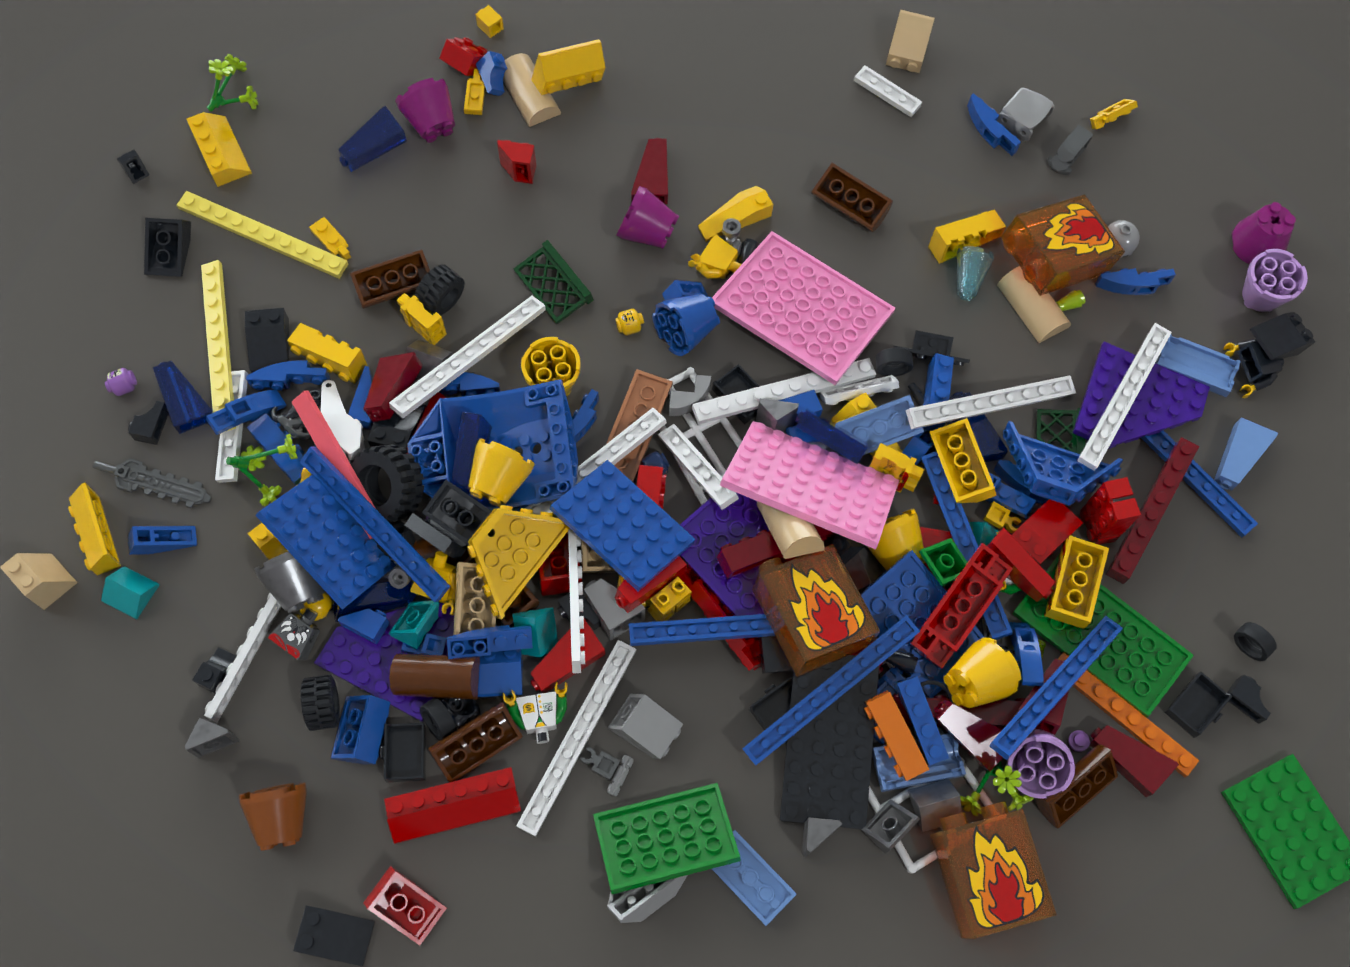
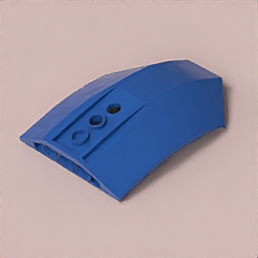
M561 379L494 393L440 398L408 442V454L411 453L415 457L414 461L419 463L421 467L419 470L424 477L422 480V485H424L423 492L431 498L434 497L445 480H448L471 496L468 484L475 448L480 438L484 439L487 444L494 441L513 450L521 447L523 449L521 455L524 457L523 460L527 462L529 459L535 463L530 475L505 504L506 506L515 508L554 501L577 484L578 456L574 424ZM541 444V451L534 454V446ZM471 496L491 511L498 508L491 505L490 501L484 497L480 500Z

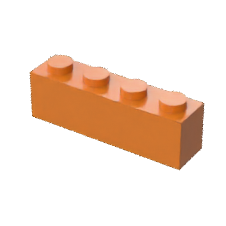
M886 690L865 701L867 707L864 710L870 720L874 719L877 725L874 727V730L879 739H884L886 754L889 758H894L896 765L893 767L898 777L903 776L908 781L930 770L890 691Z

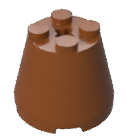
M300 782L295 787L294 783L262 788L252 793L245 792L239 794L240 806L256 844L260 846L261 851L272 849L279 843H282L283 846H290L300 841L303 834L306 782Z

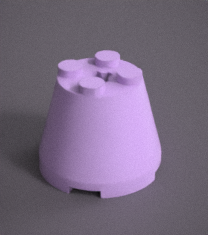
M1268 249L1260 253L1252 260L1247 271L1242 290L1244 305L1259 312H1270L1295 299L1301 294L1307 284L1308 276L1305 266H1301L1293 258L1294 255L1285 250Z
M1034 729L1007 761V765L1012 767V771L1017 770L1021 773V776L1017 779L1022 781V785L1016 788L1033 798L1043 799L1060 791L1063 792L1071 784L1075 773L1074 759L1069 748L1055 735L1045 730Z

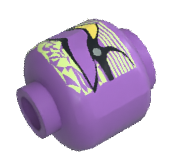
M120 368L108 373L107 381H105L108 392H113L116 396L132 392L137 384L134 373L126 368Z

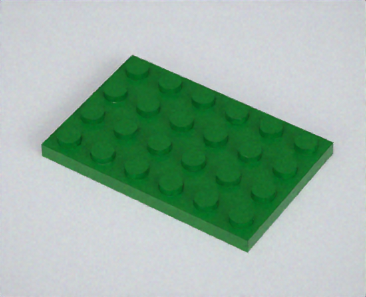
M1294 754L1288 755L1221 792L1293 909L1302 907L1350 879V841Z
M718 783L593 814L611 894L741 861Z

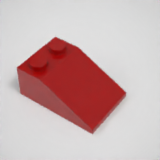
M1049 499L1012 536L1041 565L1083 522L1063 503Z
M568 532L538 569L542 596L570 592Z
M392 866L389 867L363 902L369 911L419 946L447 909L446 906Z

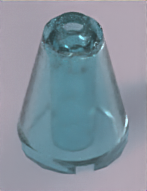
M964 246L963 250L958 248L957 294L962 300L970 301L972 298H976L993 263L994 255L992 252L989 251V254L984 253L983 248Z

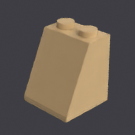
M900 10L886 65L920 73L935 18Z
M17 553L0 566L24 596L43 610L78 583L53 554Z

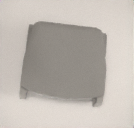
M1022 87L1003 107L998 121L1019 140L1028 142L1033 134L1032 129L1044 118L1050 117L1055 106L1045 96Z

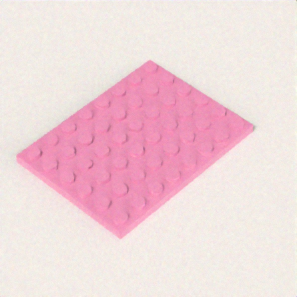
M773 231L770 232L712 297L716 310L834 385L839 382L895 311V307Z
M753 421L727 468L720 486L876 549L899 479L876 471L872 467L861 465L855 460L846 459L835 452L824 450L818 445L804 442L798 437L789 436L780 430H773L763 423Z

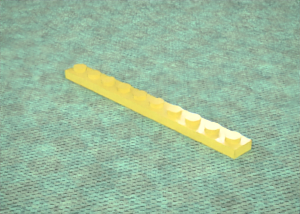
M186 191L177 203L178 209L338 279H340L349 265L348 261L191 192Z
M219 260L201 265L213 413L225 408V404L234 401L222 263Z

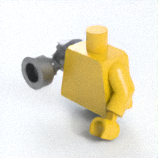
M733 218L725 220L722 232L726 236V241L714 234L701 256L699 254L691 256L693 260L688 261L689 267L696 266V270L707 279H725L730 271L735 273L742 265L737 262V257L742 247V242H740L739 238L737 239L741 231L740 222Z
M437 551L434 559L428 558L425 560L451 586L438 602L444 603L442 613L446 614L447 608L451 607L450 615L453 616L455 612L456 568L446 563L447 554ZM396 567L389 573L388 579L394 588L402 589L409 584L411 577L401 567ZM415 582L413 583L410 592L430 598Z

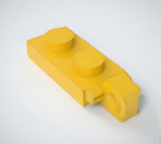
M474 69L473 78L467 80L464 114L482 115L486 88L478 69Z
M1123 99L1098 112L1096 116L1090 118L1092 129L1102 128L1105 123L1117 120V117L1131 113V110L1138 107L1137 101Z
M325 217L309 227L311 232L331 254H339L345 260L351 258L346 240Z

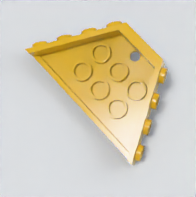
M500 505V508L493 509L469 539L468 543L470 546L467 549L470 557L475 558L477 564L475 570L478 577L483 579L485 585L482 588L485 596L490 597L492 603L490 610L494 617L497 616L498 619H503L505 616L504 612L570 529L559 518L553 517V513L541 512L540 515L533 514V510L521 508L520 512L512 511L513 507ZM493 529L495 534L493 537H489L488 533Z

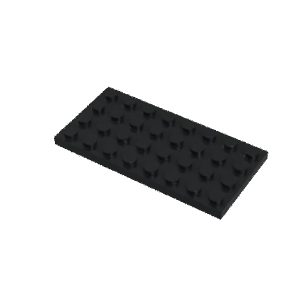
M796 649L790 709L856 656ZM879 666L787 740L780 820L805 823L808 818L840 820L842 823L840 827L862 829L866 826L875 721L868 718L864 708L867 707L865 701L877 695Z

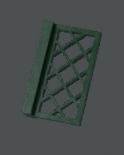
M546 240L542 243V248L513 269L536 299L545 305L547 313L558 324L585 303L590 304L594 299L591 292L557 250ZM544 254L546 263L536 264L537 258ZM525 267H532L531 275H523L520 271ZM535 268H545L544 275L534 276ZM548 269L557 270L556 278L547 277ZM533 280H543L541 289L532 287ZM546 281L555 282L554 290L545 289ZM566 282L568 284L567 291L557 290L558 283ZM544 293L553 294L552 302L543 301ZM556 295H566L565 303H555ZM569 295L578 296L580 301L575 304H568ZM554 307H564L563 313L556 317L553 313Z
M1077 408V411L1037 409L1036 440L1045 442L1041 438V434L1047 431L1053 436L1047 442L1048 444L1057 440L1063 446L1062 449L1081 454L1085 447V438L1072 433L1080 408ZM1041 415H1049L1053 421L1046 425L1041 420ZM1063 416H1072V422L1068 426L1060 421ZM1056 422L1063 428L1057 435L1050 429ZM1065 432L1072 436V440L1067 444L1060 438Z

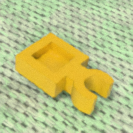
M995 501L990 504L983 520L999 529L1005 526L1006 530L1010 533H1014L1017 530L1012 526V523L1016 525L1021 523L1018 517L1009 516L1010 510Z

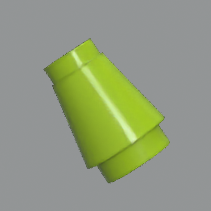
M1073 290L1056 303L1062 311L1082 307L1086 300L1081 290Z

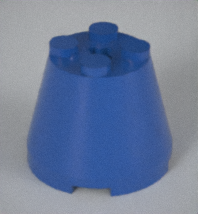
M701 293L664 300L655 305L656 310L652 314L654 327L659 338H664L670 346L669 351L677 356L689 353L720 324V319L714 308L715 302L710 296L706 297Z

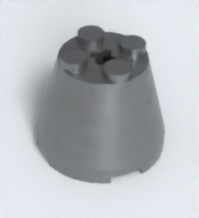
M289 551L264 562V567L254 568L260 581L288 613L305 608L304 603L306 602L307 604H313L324 599V589Z

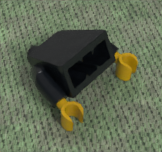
M1256 339L1240 342L1238 345L1227 343L1224 346L1223 350H1231L1225 353L1227 356L1232 357L1234 352L1237 351L1248 381L1253 383L1252 386L1246 384L1240 388L1239 391H1248V394H1245L1242 398H1248L1254 390L1259 391L1270 386L1278 377L1277 374L1283 369L1284 359L1271 361Z

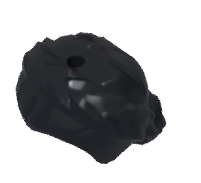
M442 698L441 700L458 726H464L481 715L479 705L474 699Z

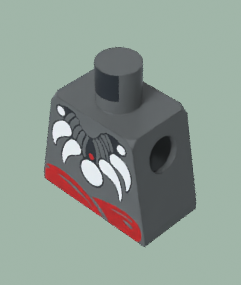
M307 608L302 616L297 613H291L275 628L268 638L297 660H307L320 633V629L312 624L318 613L311 608Z

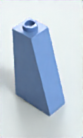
M1241 417L1233 426L1214 481L1223 489L1232 491L1274 441L1278 433Z

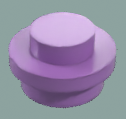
M1076 730L1069 735L1068 743L1073 750L1082 752L1089 747L1090 739L1085 732Z

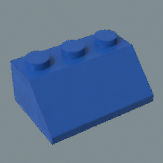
M521 649L491 652V655L476 656L480 657L478 697L503 696V692L505 696L513 695L511 690H514L515 695H523V659Z
M372 695L347 696L331 759L363 765L376 764L391 702Z

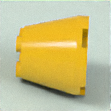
M558 337L538 339L530 344V347L522 357L521 369L523 377L530 386L561 379L566 396H568L580 374V356L572 344L570 345L563 340H559Z
M480 438L475 448L468 484L469 492H471L470 495L480 500L484 497L490 501L491 505L500 508V505H505L530 475L535 463L529 459L526 462L523 460L524 457L520 455L521 453L494 441L487 444L484 439Z
M910 509L902 512L903 514L901 515L898 514L887 518L877 548L873 549L867 546L886 571L910 550L917 555L923 564L925 563L919 553L921 549H924L915 509Z
M981 638L971 644L944 676V682L952 695L954 704L967 708L1010 697L1018 691V681L1021 680L1019 666L1011 652H1005L997 645V640L992 638Z

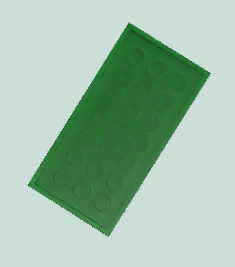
M1060 554L1046 570L1053 580ZM1101 584L1091 623L1084 629L1045 617L1044 614L1049 597L1046 600L1041 598L1036 602L1027 594L1012 613L1023 623L1028 624L1030 628H1034L1037 634L1056 649L1068 656L1072 654L1105 616L1123 628L1122 631L1087 671L1146 718L1150 716L1194 656Z

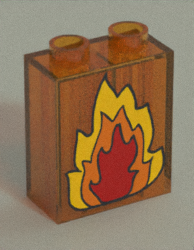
M1085 194L1017 214L1001 236L1005 250L1013 255L1023 270L1025 280L1033 285L1039 296L1099 277L1100 274L1109 271L1125 253Z
M833 544L824 547V551L796 556V559L782 563L780 558H773L764 562L758 567L759 574L752 588L796 676L867 648L873 643L880 632Z
M1003 801L981 807L983 820L968 823L965 812L940 818L943 831L932 833L930 836L962 939L979 938L1057 915L1023 809L1009 812L1006 802Z

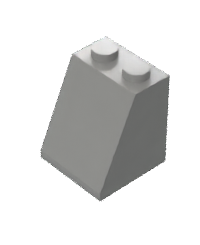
M603 579L593 580L585 586L584 596L600 619L601 627L610 641L628 631L629 623H641L645 620V607L642 604L627 613L624 608H620L616 603L615 595L617 588Z
M630 694L608 726V729L650 757L661 759L669 752L671 742L680 735L683 723L647 695Z

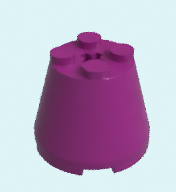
M433 78L421 80L407 87L408 91L403 96H397L395 102L399 111L427 143L435 141L440 135L449 136L453 133L452 129L455 126L449 89L443 78L439 81H434Z
M639 186L616 236L623 240L663 249L668 240L665 237H670L674 229L671 225L676 224L679 215L673 212L647 188Z
M1273 202L1272 204L1265 205L1241 220L1232 231L1231 235L1234 245L1232 248L1235 254L1242 261L1250 264L1257 255L1268 249L1287 251L1296 218L1288 209L1281 206L1280 203Z

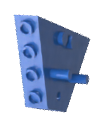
M1008 421L1006 428L1003 430V439L1006 441L1010 454L1013 455L1017 468L1020 470L1030 492L1068 506L1076 501L1080 502L1088 492L1090 494L1093 493L1098 485L1108 481L1111 476L1115 477L1121 470L1119 467L1123 461L1121 458H1118L1111 464L1100 462L1098 468L1093 471L1077 461L1080 454L1021 435L1011 421Z

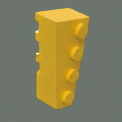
M995 210L986 211L972 217L935 227L928 247L940 264L1001 237L1006 226Z
M302 323L297 326L287 340L290 350L294 354L305 356L310 363H317L322 368H326L328 373H336L345 382L350 381L355 384L362 375L364 367L367 366L360 348L355 347L351 349L349 344L341 341L339 344L332 336L327 334L323 337L320 331Z

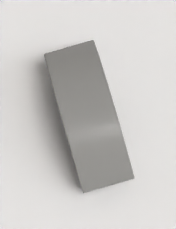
M696 375L694 392L671 390L669 416H680L693 411V404L703 402L709 393L711 376Z

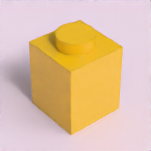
M490 5L480 9L475 14L477 26L488 37L492 38L504 29L502 17Z

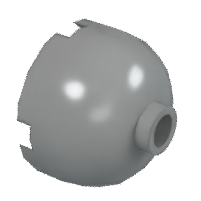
M1118 220L1110 223L1106 228L1115 244L1114 249L1106 253L1116 258L1132 255L1138 247L1140 240L1139 231L1136 226L1129 221Z

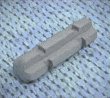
M627 755L623 756L621 765L618 766L611 780L612 784L610 783L607 788V793L612 796L618 795L619 787L623 785L629 768H631L634 762L633 758Z

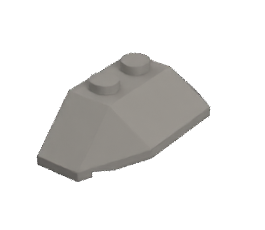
M688 875L616 894H611L610 892L607 908L621 923L642 922L676 896Z

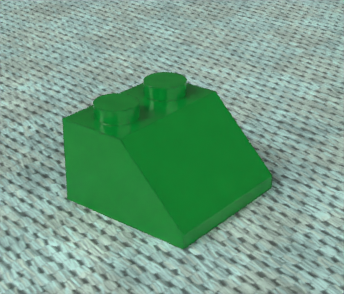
M952 538L919 551L940 585L946 589L950 588L968 563Z

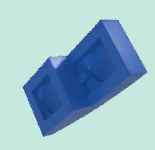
M426 633L425 638L417 649L403 643L401 652L443 655L447 638Z

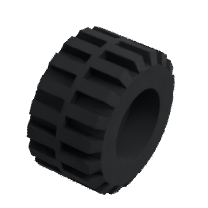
M441 264L431 269L423 277L416 289L415 296L429 313L433 315L437 312L441 316L457 303L464 290L465 281L447 265Z
M331 674L308 677L302 681V713L304 722L310 731L338 726L340 718L339 697L335 680Z

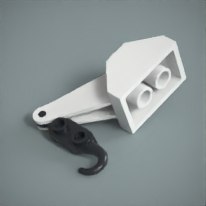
M326 380L322 383V389L312 390L310 394L317 406L321 405L323 417L350 462L354 460L353 457L358 452L365 449V439L362 432L363 426L359 420L353 419L346 414L335 382ZM293 405L289 412L284 415L287 419L300 417ZM275 406L270 412V417L276 423H280L277 420L278 416L275 414L278 407Z

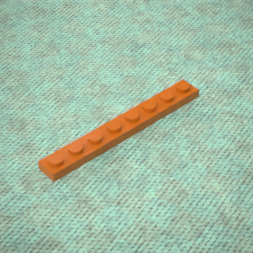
M1063 652L1058 657V660L1065 661L1069 656ZM1086 671L1073 685L1075 689L1144 745L1176 761L1179 766L1175 770L1183 777H1187L1199 762L1195 756L1090 672Z

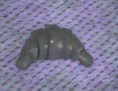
M283 415L278 416V422L291 434V437L300 440L310 439L311 436L301 418L287 419Z

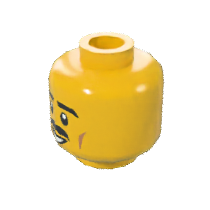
M634 308L619 312L618 318H615L619 333L622 332L626 336L640 332L641 324H644L642 313H637Z

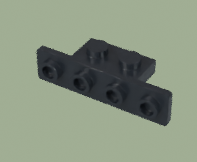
M915 330L912 349L893 346V348H904L911 351V353H915L916 358L926 359L927 356L934 357L938 353L954 358V365L964 366V363L970 362V359L950 356L954 337Z

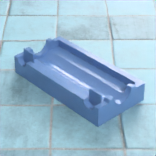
M1171 334L1157 358L1156 364L1210 387L1209 391L1227 397L1235 381L1233 380L1239 370L1241 361L1232 360L1229 358L1230 356L1181 337L1175 338Z
M910 394L836 423L849 459H854L877 450L880 443L888 446L924 432L923 427L911 430L906 410L915 406Z
M950 734L941 735L949 758L928 766L930 770L908 781L903 776L898 777L893 767L896 765L893 757H888L884 746L873 748L872 756L881 792L964 776L966 772L964 762L959 755V743Z
M734 830L733 835L741 861L713 868L712 870L767 926L797 894Z

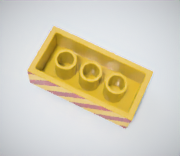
M1069 535L1062 545L1054 576L1055 583L1051 587L1054 591L1049 596L1044 614L1045 617L1082 629L1091 623L1109 548Z

